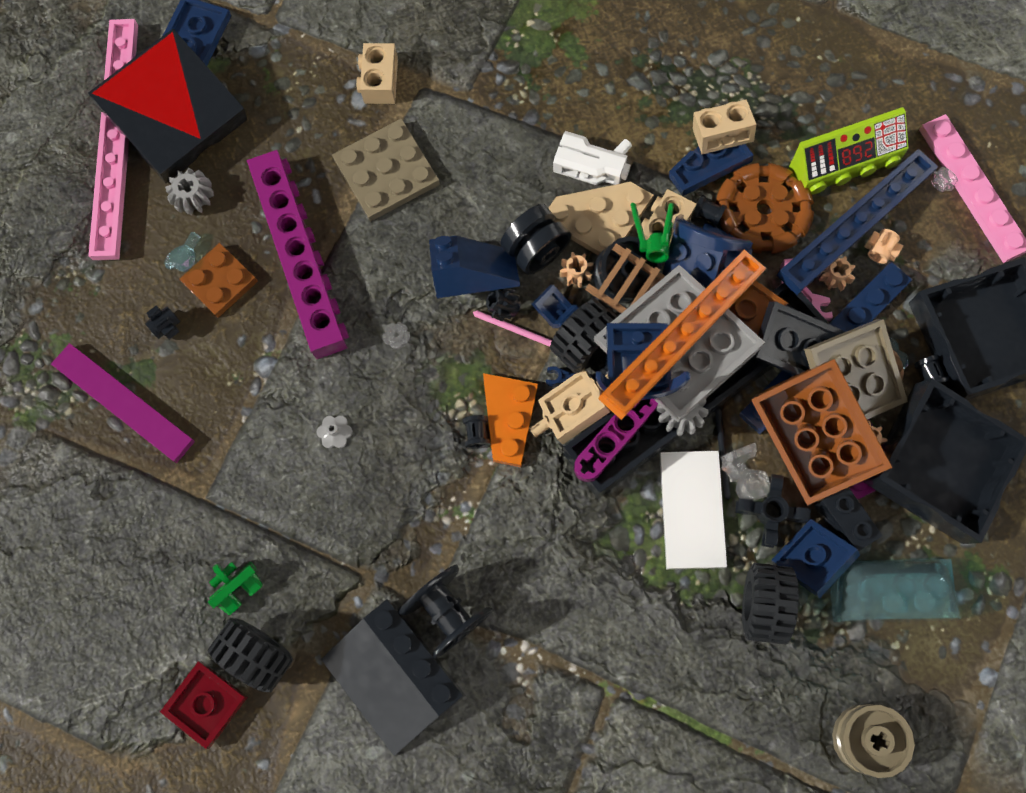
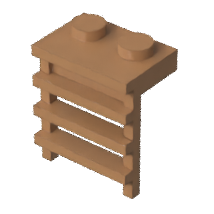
M616 243L612 250L621 255L620 259L599 290L591 284H588L585 290L619 313H623L627 308L618 302L640 269L650 276L630 306L661 281L665 275L660 273V269L657 267L653 268L645 263L646 260L642 257L639 259L633 255L630 249H624ZM627 259L636 266L614 299L604 294V292Z

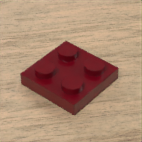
M198 661L161 709L160 713L202 747L210 749L248 697L204 662Z

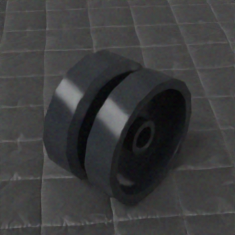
M538 204L521 214L508 227L501 238L500 245L511 257H517L516 263L527 275L535 274L552 263L571 240L572 234L561 222H555L556 216L545 204Z
M627 236L617 239L599 253L594 262L592 275L595 286L599 290L621 257V255L612 250L616 243L624 249H630L631 253L639 259L641 257L645 259V263L651 267L660 269V273L662 264L648 261L646 259V252H640L639 237ZM626 259L604 294L614 299L636 265ZM640 269L619 303L633 301L650 275Z

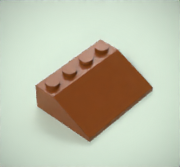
M835 358L755 394L751 399L807 505L892 468Z

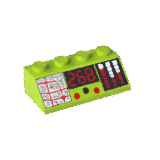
M902 107L800 142L788 169L793 171V176L799 181L801 180L804 188H809L811 194L814 195L822 192L828 186L834 184L840 186L846 184L854 177L860 175L861 177H867L877 169L883 167L889 169L901 163L903 156L909 149L905 109Z

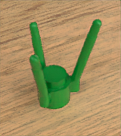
M631 203L632 215L640 241V252H646V259L650 262H665L669 258L674 204L669 203L663 233H653L646 240L636 204Z

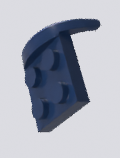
M680 214L674 221L669 258L665 262L662 274L666 276L680 265L703 287L707 288L721 274L728 250L743 251L745 249L747 251L752 248L753 242L705 230L686 221L684 215Z
M607 323L608 378L601 371H597L596 380L599 387L605 391L668 327V323ZM670 369L641 400L661 398L677 392L690 380V372L685 371L680 376L671 379Z

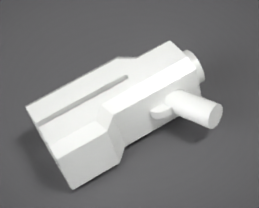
M568 131L564 132L560 142L562 147H558L554 158L553 172L594 185L602 182L616 185L620 184L621 179H627L631 165L626 163L627 155L624 154L632 147V144L627 139H624L612 151L591 145L584 136Z

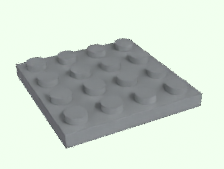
M678 265L611 323H668L669 326L706 288ZM728 309L671 368V379L680 376L685 371L690 372L691 377L686 385L671 395L654 400L679 423L764 346L765 342ZM605 327L594 336V342L607 353Z

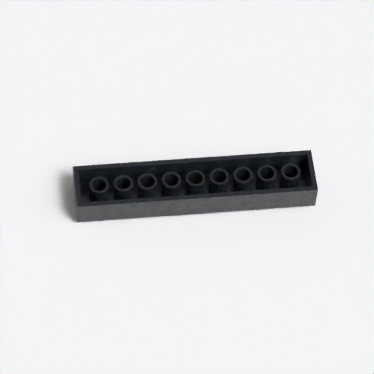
M785 283L772 291L786 301L788 307L825 323L827 322L802 292L796 295ZM754 358L749 359L706 398L707 402L703 407L708 409L707 417L769 371L773 366ZM650 399L640 400L634 412L638 415L643 406L648 405L651 407L649 404ZM655 410L598 478L594 481L585 482L597 499L681 437L677 435V428L675 427L670 432H667L668 422L659 423L658 418L662 413ZM612 411L563 446V455L573 468L577 457L615 415ZM625 416L622 420L619 418L617 421L618 427L623 431H629L634 427V421L628 416ZM602 438L598 443L599 449L604 453H610L615 449V443L610 438ZM593 450L589 452L594 454L592 460L587 464L584 462L580 463L583 474L588 471L591 473L595 472L593 465L599 457Z

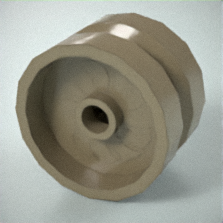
M854 705L841 713L835 721L832 733L836 753L840 760L853 771L876 778L893 777L904 771L912 760L915 747L913 732L906 719L894 709L882 705ZM872 735L874 737V742L870 741Z

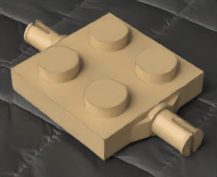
M585 368L538 400L543 410V419L530 427L532 434L536 438L550 428L561 444H565L610 413L609 408L598 399L603 390L591 378Z

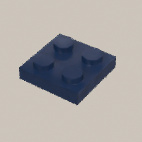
M810 519L771 561L773 565L792 567L797 576L798 583L820 599L860 554L858 549Z

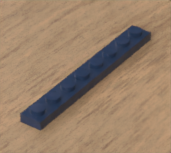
M917 149L785 265L776 276L798 295L932 175L939 166Z
M890 262L829 324L847 332L873 321L912 279L894 263ZM782 371L764 390L795 375ZM751 402L739 416L760 435L766 427L753 402Z

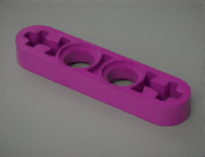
M650 399L649 404L651 407L648 405L643 406L637 415L634 410L638 407V403L626 415L634 421V427L629 431H623L618 427L617 421L619 417L614 415L577 457L574 472L578 479L590 482L598 478L654 413L658 403L654 399ZM602 438H610L614 441L615 449L612 452L604 453L599 449L598 443ZM593 450L599 457L593 465L595 472L591 473L588 471L583 474L580 463H589L594 454L589 452Z

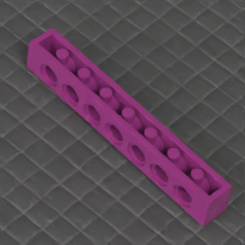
M274 150L248 159L247 163L311 353L317 360L348 349L345 339L349 338V334L344 322L339 324L336 316L341 312L336 299L330 298L328 291L332 290L328 275H322L320 267L324 266L319 250L314 251L312 243L316 242L311 227L306 228L304 220L308 219L303 204L297 203L296 197L300 196L295 181L290 182L288 174H291L292 170L287 158L282 159L278 150ZM280 180L278 184L271 185L274 181ZM288 203L286 207L279 208L281 204ZM296 226L293 231L286 232L289 227ZM305 249L302 254L294 255L297 250ZM308 272L313 273L309 279H302L304 274ZM321 296L319 302L310 304L313 297ZM324 320L330 321L327 327L318 328L320 322Z

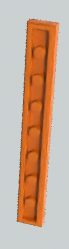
M744 249L619 375L598 399L622 420L767 268Z

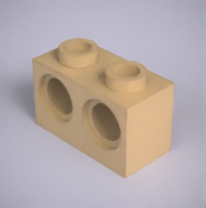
M363 43V54L358 55L361 77H357V92L361 93L364 104H395L398 66L395 44Z
M747 99L694 112L693 132L701 154L754 142L757 124Z
M667 189L663 197L658 196L651 208L653 214L650 219L645 218L642 222L646 240L649 239L654 231L663 232L667 214L665 210H668L669 203L674 204L673 210L678 213L672 217L673 225L675 218L680 214L684 215V219L690 222L696 203ZM672 228V234H671V238H670V243H671L672 236H673V232H674V229H673V228Z

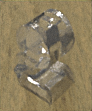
M756 442L720 457L722 460L721 469L728 474L730 482H737L736 493L738 497L753 501L766 497L770 490V482L766 472L748 469L745 464L747 460L756 456Z

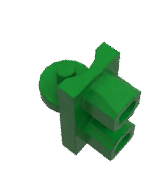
M251 561L233 577L230 574L238 568L233 562L225 568L218 563L212 567L216 576L209 581L211 586L216 588L222 581L225 583L209 597L208 603L213 609L218 606L230 616L242 605V602L233 594L235 589L241 585L252 596L263 586L259 576L255 573L256 566Z

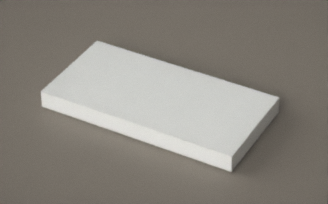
M719 451L661 452L660 469L666 570L726 568Z

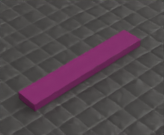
M70 343L51 363L53 367L173 462L178 463L195 441Z

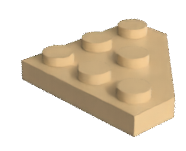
M626 182L557 196L549 206V210L556 216L555 222H561L572 234L571 240L599 255L600 252L617 239L627 237L634 228L635 222L630 206L631 203L636 204L639 217H641L653 200L654 195L632 182Z

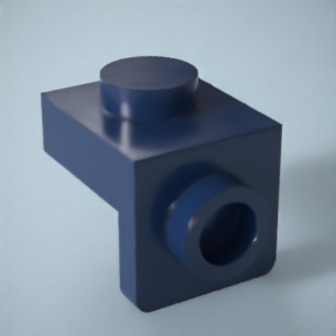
M550 285L531 304L552 328H560L568 317L579 308L578 305H571L554 285Z

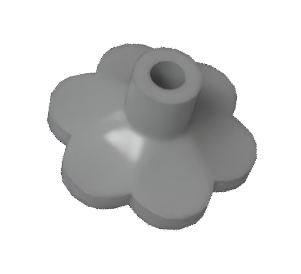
M326 416L323 419L322 425L318 427L317 435L322 439V445L325 448L329 449L334 446L336 448H343L347 444V439L352 436L353 430L347 425L348 421L344 416H337L335 418L333 416Z

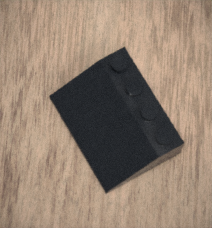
M386 599L364 617L321 660L395 756L466 695L438 659H434L431 650L405 617L398 613L399 610L394 603Z

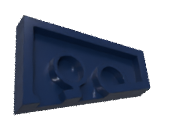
M746 144L706 154H701L698 146L694 151H690L669 171V178L681 195L685 196L751 163L754 155Z

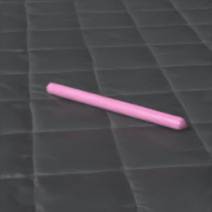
M478 310L473 312L474 316L549 347L552 340L508 322L497 320Z

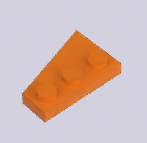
M483 373L493 462L521 467L538 384Z

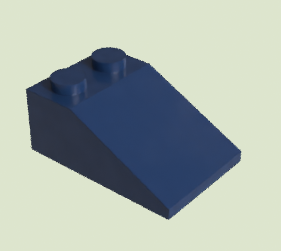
M457 235L429 239L431 269L437 298L520 286L515 257H511L502 247Z

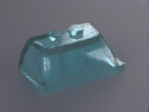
M951 559L854 561L830 587L834 623L955 621L961 619Z

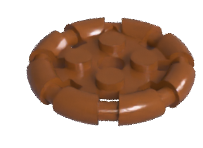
M759 163L749 164L734 171L733 177L726 179L718 191L716 204L727 206L719 221V225L727 234H731L738 239L753 242L751 248L753 253L761 254L762 251H770L771 254L780 253L795 246L798 243L797 240L800 237L804 238L809 232L814 218V211L811 210V205L814 204L812 194L809 188L804 187L801 180L799 181L793 176L794 172L784 166L769 163L768 166H759ZM759 177H767V182L759 183ZM787 184L792 190L788 192L783 185ZM739 185L745 188L742 193L737 189ZM765 204L770 207L771 213L762 214L758 211L757 206ZM729 206H736V212L730 210ZM793 207H800L799 212H792ZM742 223L749 229L744 233L738 229ZM788 226L792 231L785 232L783 228ZM761 236H770V240H762Z

